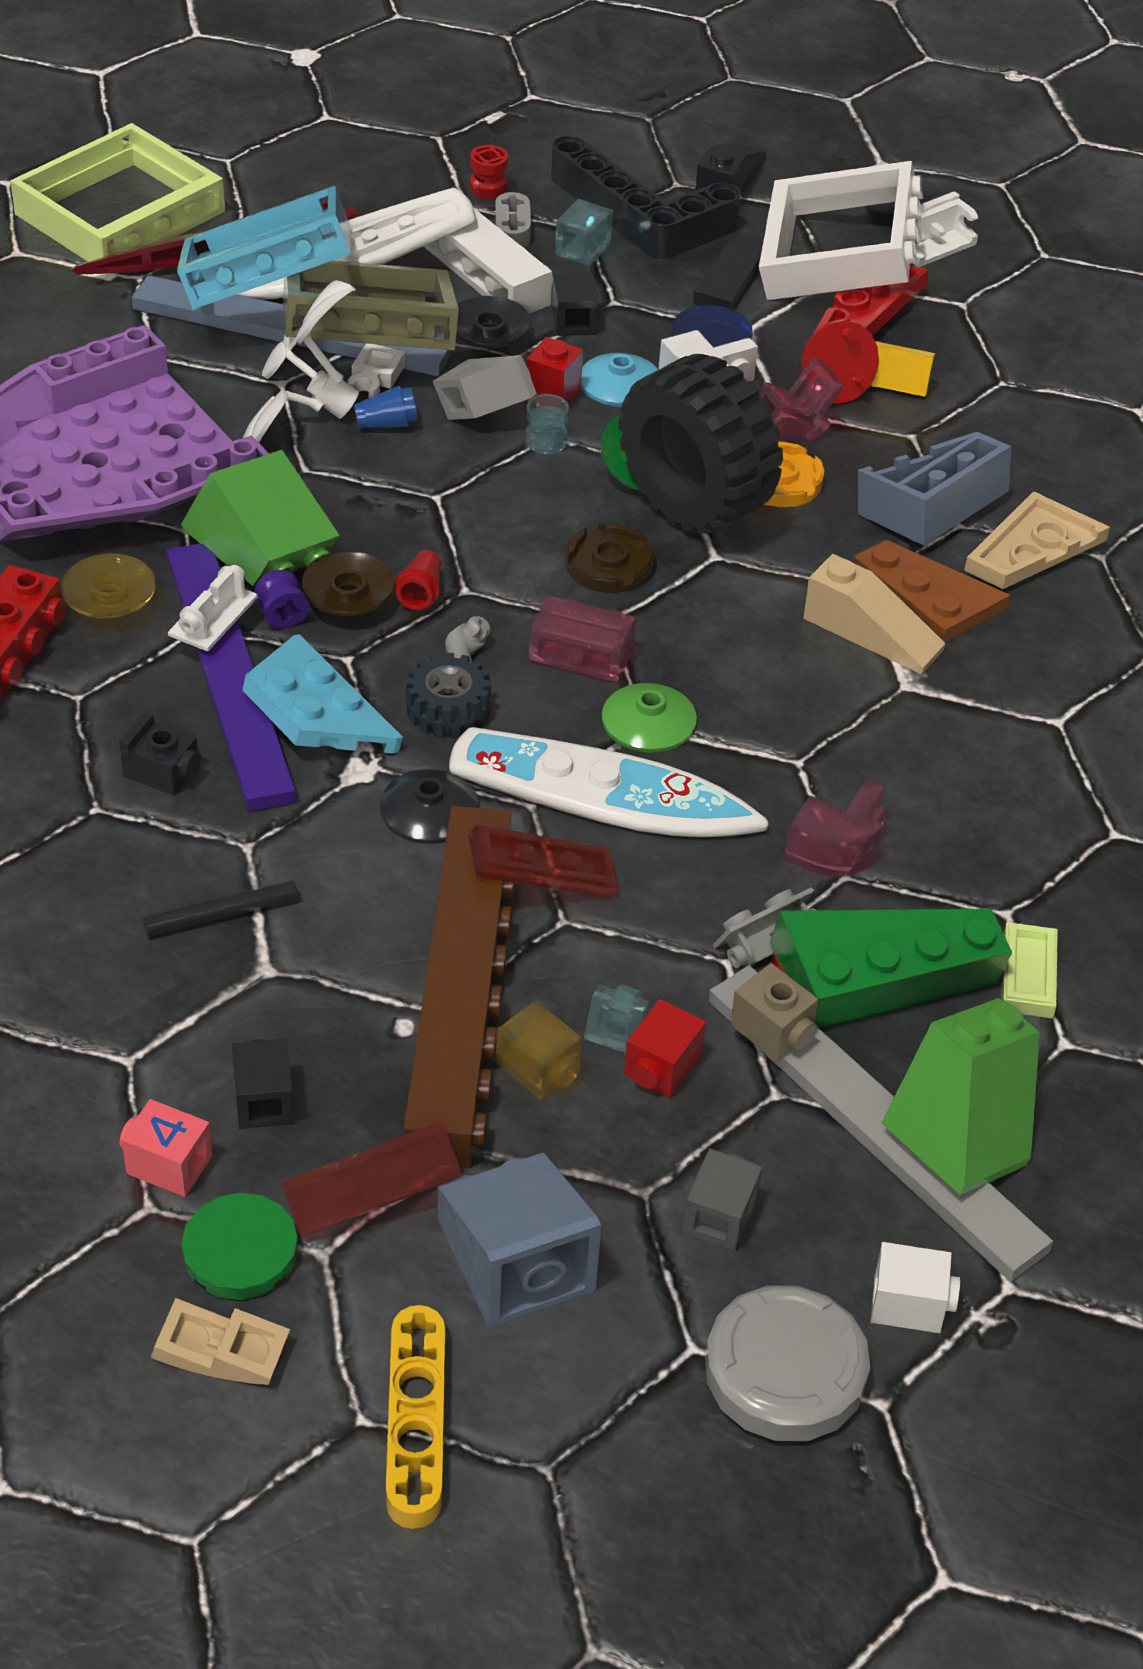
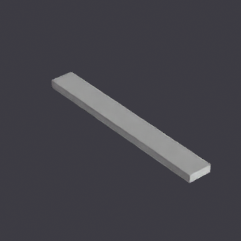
M748 965L710 989L709 1002L730 1022L734 991L755 976L757 972ZM818 1027L812 1040L803 1049H793L778 1062L760 1049L1010 1282L1050 1253L1053 1240L990 1183L959 1195L891 1133L881 1122L894 1096Z

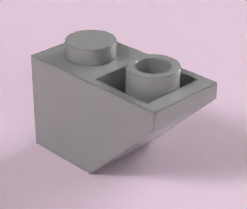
M522 355L468 359L433 381L448 420L477 418L537 395L531 380L530 371L525 365Z

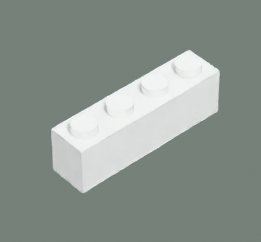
M475 208V220L473 223L424 246L482 296H498L513 300L522 305L529 314L551 305L552 271Z

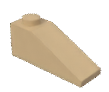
M832 554L809 577L803 619L921 675L944 651L945 642L872 571Z

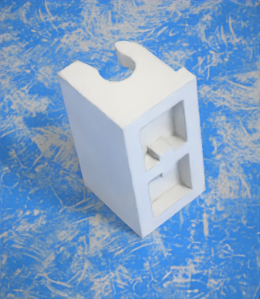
M955 191L920 204L921 220L917 221L919 242L915 243L916 263H912L916 267H922L977 244L978 235L972 228L966 226L964 216L967 220L974 221L978 219V215L972 207L959 199V194Z

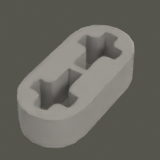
M509 192L501 194L495 201V225L524 248L529 245L531 236L530 200L520 193Z

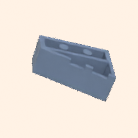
M974 432L931 446L930 454L910 460V457L907 455L894 458V466L876 472H873L871 466L859 469L858 515L925 546L1009 491L1011 446L982 433Z

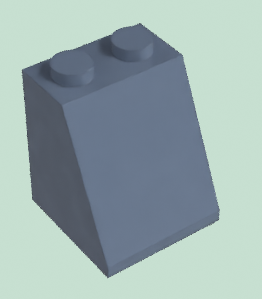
M544 1152L525 1159H511L500 1167L476 1175H462L453 1179L448 1184L438 1187V1222L488 1328L596 1291L601 1223L596 1214Z

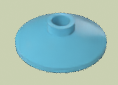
M609 353L600 355L583 365L581 389L588 397L599 403L622 407L625 396L629 393L631 386L636 381L658 369L650 361L632 354Z

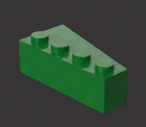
M992 909L780 911L770 941L771 948L784 973L819 999L815 1021L818 1028L998 984L1012 954V950Z

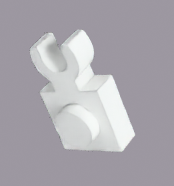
M366 343L352 364V376L348 379V384L359 392L368 391L369 398L380 394V386L392 388L406 365V352Z

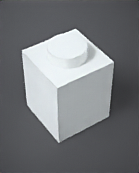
M882 1242L874 1276L870 1323L940 1333L945 1312H956L959 1298L960 1277L950 1276L952 1252Z

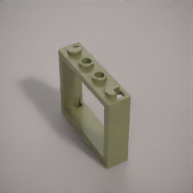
M330 261L284 278L283 309L285 337L296 338L301 327H294L295 315H306L319 294L331 282L338 280L350 284L356 290L341 298L319 319L311 331L310 336L312 339L455 351L459 308L448 270ZM300 281H304L303 292L300 289ZM426 292H434L437 303L425 302ZM435 326H440L443 339L434 338Z

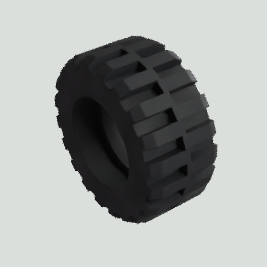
M705 354L684 356L636 381L623 401L620 409L622 413L619 417L618 429L622 431V436L619 440L621 451L626 453L628 459L625 464L629 473L634 474L638 482L635 485L642 495L646 494L650 499L649 505L657 513H664L666 515L665 520L676 526L682 525L683 530L708 534L727 527L762 507L764 503L771 499L782 473V469L779 466H781L783 461V448L778 446L781 436L778 425H773L770 415L773 413L768 403H763L759 397L760 391L753 382H747L743 378L744 373L736 366H727V361Z

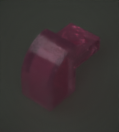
M814 357L789 391L765 382L758 395L763 403H768L773 413L770 415L773 425H778L781 436L778 442L800 445L811 442L824 433L831 425L824 416V413L844 388V384L826 362Z
M866 779L847 810L810 795L789 826L784 861L813 873L831 877L854 875L870 867L877 859L883 823L887 814V809L881 807L885 786Z

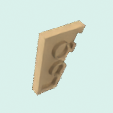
M1033 491L967 557L964 571L983 579L987 583L1005 589L1107 541L1110 527Z

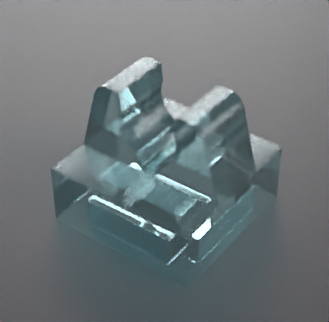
M623 984L619 985L615 990L599 985L592 995L584 1039L626 1053L627 1040L647 1016L649 1001L640 999L641 990Z

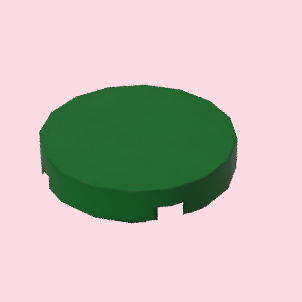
M235 1193L217 1197L200 1207L187 1222L181 1242L186 1272L194 1282L196 1279L199 1284L205 1286L206 1292L218 1298L245 1300L263 1296L276 1288L275 1283L281 1280L285 1274L287 1278L293 1270L298 1253V1237L292 1217L280 1204L262 1195Z

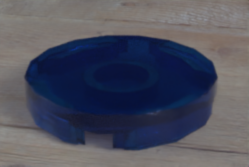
M701 305L688 308L677 315L672 326V337L698 330L713 348L746 338L752 340L753 337L752 325L744 315L734 309L719 305Z

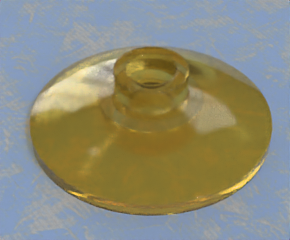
M116 553L99 554L85 558L73 565L66 572L62 580V594L65 602L76 612L94 618H117L136 612L150 601L155 591V578L149 566L135 557Z

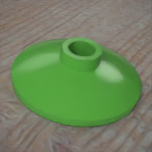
M639 683L623 687L606 700L602 710V723L607 734L621 746L638 752L661 753L678 748L691 738L696 728L697 715L690 700L679 691L660 684Z

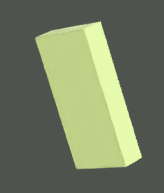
M1006 922L1004 936L1012 950V954L1002 973L1001 999L1015 1006L1023 1015L1053 1018L1056 1009L1058 929Z

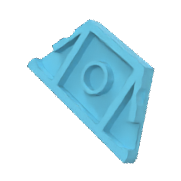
M300 634L291 637L246 674L242 691L296 746H330L336 749L356 751L358 741L380 743L383 746L384 753L394 754L399 752L403 736Z

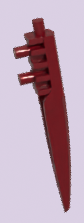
M328 201L321 202L323 209H327ZM356 207L344 209L348 220L359 217ZM205 231L111 254L76 265L71 271L82 275L178 267L185 238ZM206 240L194 243L197 255L209 250Z

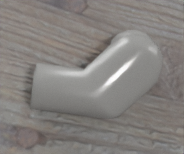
M473 616L467 623L456 627L446 638V653H454V658L459 659L462 654L469 656L470 663H472L471 655L483 647L486 643V638L491 632L489 623L482 617Z

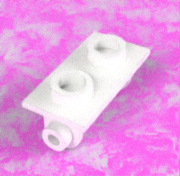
M237 565L222 567L218 572V577L210 584V588L207 591L205 590L190 606H186L181 610L180 620L168 631V636L208 652L258 598V594L245 589V573L243 569Z

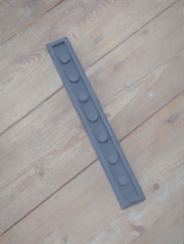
M147 275L131 297L132 308L138 311L282 342L284 339L283 304L236 294L193 310L182 282ZM295 315L294 322L299 317L304 319L306 315ZM312 339L321 351L355 359L366 344ZM304 341L301 344L298 342L295 344L296 346L308 348ZM380 345L406 352V365L403 369L437 377L440 376L452 355V350Z

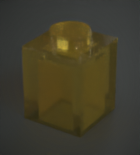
M535 1001L497 1029L496 1063L537 1098L542 1100L555 1089L567 1087L577 1077L581 1067L582 1037L539 1002Z

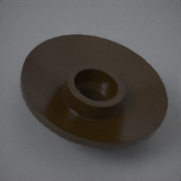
M351 551L337 552L314 561L306 569L302 579V588L307 600L317 609L333 615L357 616L380 608L390 599L394 590V577L390 568L383 561L372 555Z

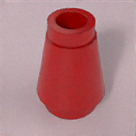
M429 550L419 552L397 576L394 584L395 592L400 603L406 608L422 610L431 606L437 600L442 563L436 553Z

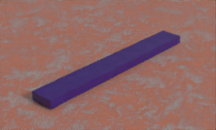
M203 544L166 549L167 562L182 609L190 606L205 590L207 591L210 588V584L218 577V572L220 571L215 554ZM236 621L208 652L197 647L195 649L247 812L296 803L295 788L272 721L242 691L246 674L254 668L239 623Z

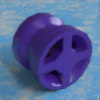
M286 570L272 571L265 574L256 584L254 593L258 594L257 601L259 606L263 608L262 612L269 625L274 628L285 629L291 628L305 619L309 612V603L293 573Z

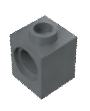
M709 1148L686 1199L682 1233L736 1251L757 1202L763 1166L748 1162L741 1156L727 1155Z

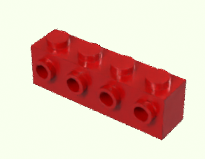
M8 565L0 576V700L11 686L18 683L24 667L33 655L36 656L40 653L44 640L55 626L61 624L66 613V602L62 599L59 578Z

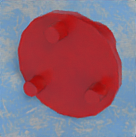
M842 319L826 323L813 333L804 347L801 360L803 379L809 390L823 401L836 404L853 401L871 386L879 364L878 346L872 334L856 322Z

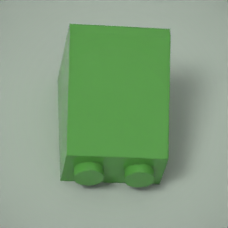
M283 450L210 473L181 523L189 535L200 544L205 545L227 566L237 565L241 567L245 573L244 579L252 586H255L265 574L272 571L286 570L293 573L298 569L308 568L314 561L329 555V551L340 536Z
M1001 998L932 1022L881 1123L959 1195L1027 1166L1031 1159L1040 1032L1023 1018L1022 1013L1015 1006L1004 1002Z

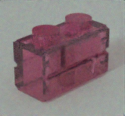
M547 595L540 608V613L537 614L531 626L529 659L619 683L625 670V665H627L634 649L636 617L625 615L617 610H605L581 604L572 599L565 600Z

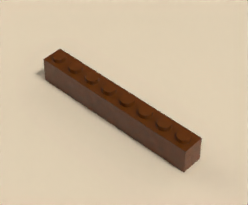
M451 806L404 1124L405 1163L471 1168L473 1146H484L486 1113H478L479 1102H489L492 1070L483 1069L484 1059H494L497 1027L488 1026L489 1017L499 1018L502 986L493 985L494 976L504 977L506 946L498 945L499 937L509 938L511 907L503 906L504 898L513 899L516 869L508 868V861L518 862L520 832L511 831L512 810Z

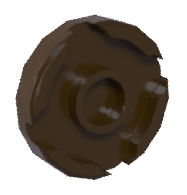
M604 523L598 524V530L587 532V527L579 530L569 539L566 548L565 565L568 574L579 585L590 590L604 593L628 592L642 586L651 577L655 552L653 546L650 547L647 544V538L641 532L626 525Z

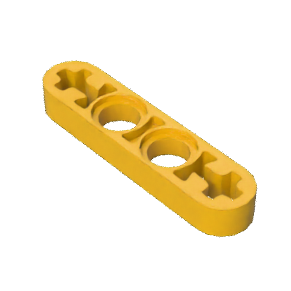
M422 1305L409 1306L400 1311L394 1318L391 1329L386 1505L392 1520L401 1527L409 1529L423 1528L434 1522L440 1514L442 1506L445 1325L443 1318L437 1311ZM414 1329L425 1330L424 1357H412V1334ZM422 1377L429 1380L434 1389L429 1395L416 1399L403 1394L400 1386L409 1378ZM410 1430L424 1431L433 1439L429 1448L416 1453L403 1449L398 1441L404 1433ZM409 1472H421L422 1496L418 1505L407 1504Z

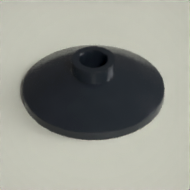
M479 296L464 300L458 304L456 337L469 345L481 348L506 347L522 340L530 330L531 319L529 313L522 305L513 300L498 296Z
M422 769L405 773L386 787L381 796L380 812L386 826L399 837L415 843L437 844L446 842L451 806L479 808V802L475 790L463 778L443 770Z

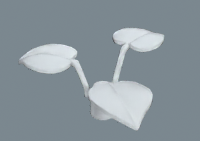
M338 280L331 282L319 294L305 318L299 317L294 322V327H301L296 338L285 337L284 335L283 341L273 349L262 371V375L269 379L277 371L284 359L287 358L312 378L307 388V391L313 394L312 397L309 398L285 390L280 391L276 397L272 396L254 416L243 438L252 435L259 443L286 401L308 405L317 412L323 407L339 419L352 407L359 391L343 380L344 376L335 370L310 336L313 327L319 319L341 298L356 290L350 284ZM304 341L328 373L323 370L317 373L297 357L291 349H293L297 342L301 344Z

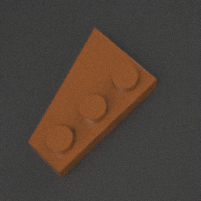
M888 540L853 556L854 564L872 571L944 642L1003 612L1009 606L1010 594Z

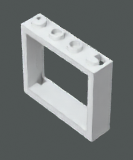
M912 161L775 180L759 263L766 299L773 300L908 282L910 264L916 263L915 243L919 242L917 221L921 220L919 199H923L921 175L915 176ZM895 202L891 243L790 256L796 215Z

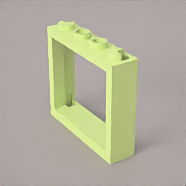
M133 123L10 180L15 215L87 262L125 250L175 238L225 212L222 177ZM128 136L129 142L124 141L122 138ZM133 165L175 190L99 229H96L56 203Z

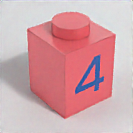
M152 1099L147 1102L138 1117H131L127 1121L120 1136L119 1144L123 1149L126 1174L183 1197H186L213 1156L210 1123L208 1121Z

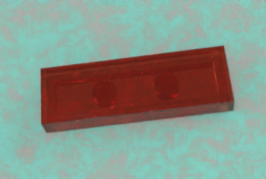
M477 824L468 834L476 877L610 899L618 890L609 848Z
M439 1121L281 1183L300 1236L303 1238L462 1176V1172L443 1121Z

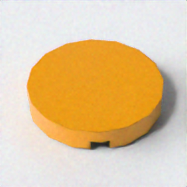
M778 442V446L783 448V461L781 466H779L782 469V473L774 495L764 505L782 508L797 507L811 502L820 494L825 471L822 461L816 455L815 459L807 455V449L798 444Z

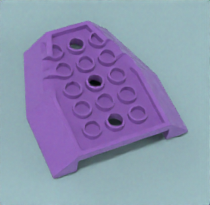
M146 325L129 328L125 332L102 340L92 341L85 346L62 354H55L48 359L31 364L0 385V542L49 535L55 531L81 527L82 529L95 528L97 525L107 523L140 521L196 499L210 473L269 453L252 435L232 441L168 374L166 346Z

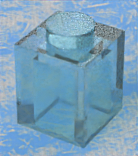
M577 199L556 221L555 255L590 266L611 244L613 210Z

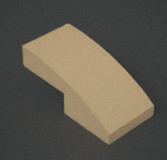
M175 1298L154 1346L151 1358L174 1367L210 1377L268 1385L290 1329L234 1308L229 1319Z

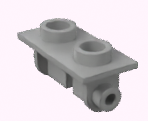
M810 887L796 895L793 894L791 889L785 890L764 904L766 910L752 915L751 911L747 909L731 917L723 923L726 931L713 944L714 949L728 944L730 949L727 951V956L735 968L741 966L745 968L748 965L752 967L773 956L774 952L770 941L779 912L816 910L814 908L808 909L804 902L814 892L813 888Z

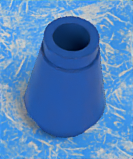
M399 385L361 403L354 404L359 429L409 427L408 423L419 421L411 387L401 389Z

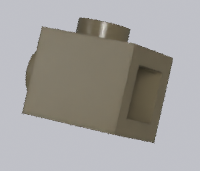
M770 963L734 991L731 1026L778 1062L793 1049H803L814 1037L817 1030L815 1021L819 999Z

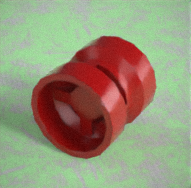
M483 145L474 148L470 154V167L474 171L470 175V191L472 194L484 199H494L506 193L508 179L504 173L508 168V153L506 150L495 145Z

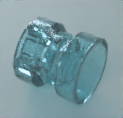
M540 394L532 397L526 406V418L529 423L525 432L526 445L531 450L541 454H554L562 451L568 442V430L565 426L569 419L568 402L562 397L553 394Z

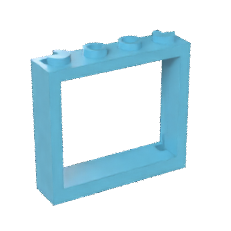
M336 185L185 238L177 271L192 309H197L350 255V225ZM328 196V208L323 209L320 199ZM328 233H331L330 236H327V237H324V238H323V235H326V234H328ZM206 240L209 250L197 255L194 243Z

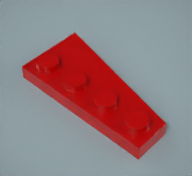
M910 265L908 282L837 291L834 296L833 307L826 310L816 330L828 322L843 319L861 324L873 336L928 284V269Z

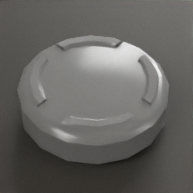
M766 1285L737 1296L717 1315L707 1339L705 1352L707 1385L720 1409L749 1432L775 1441H810L838 1430L858 1410L870 1372L867 1339L852 1314L827 1295L801 1286Z

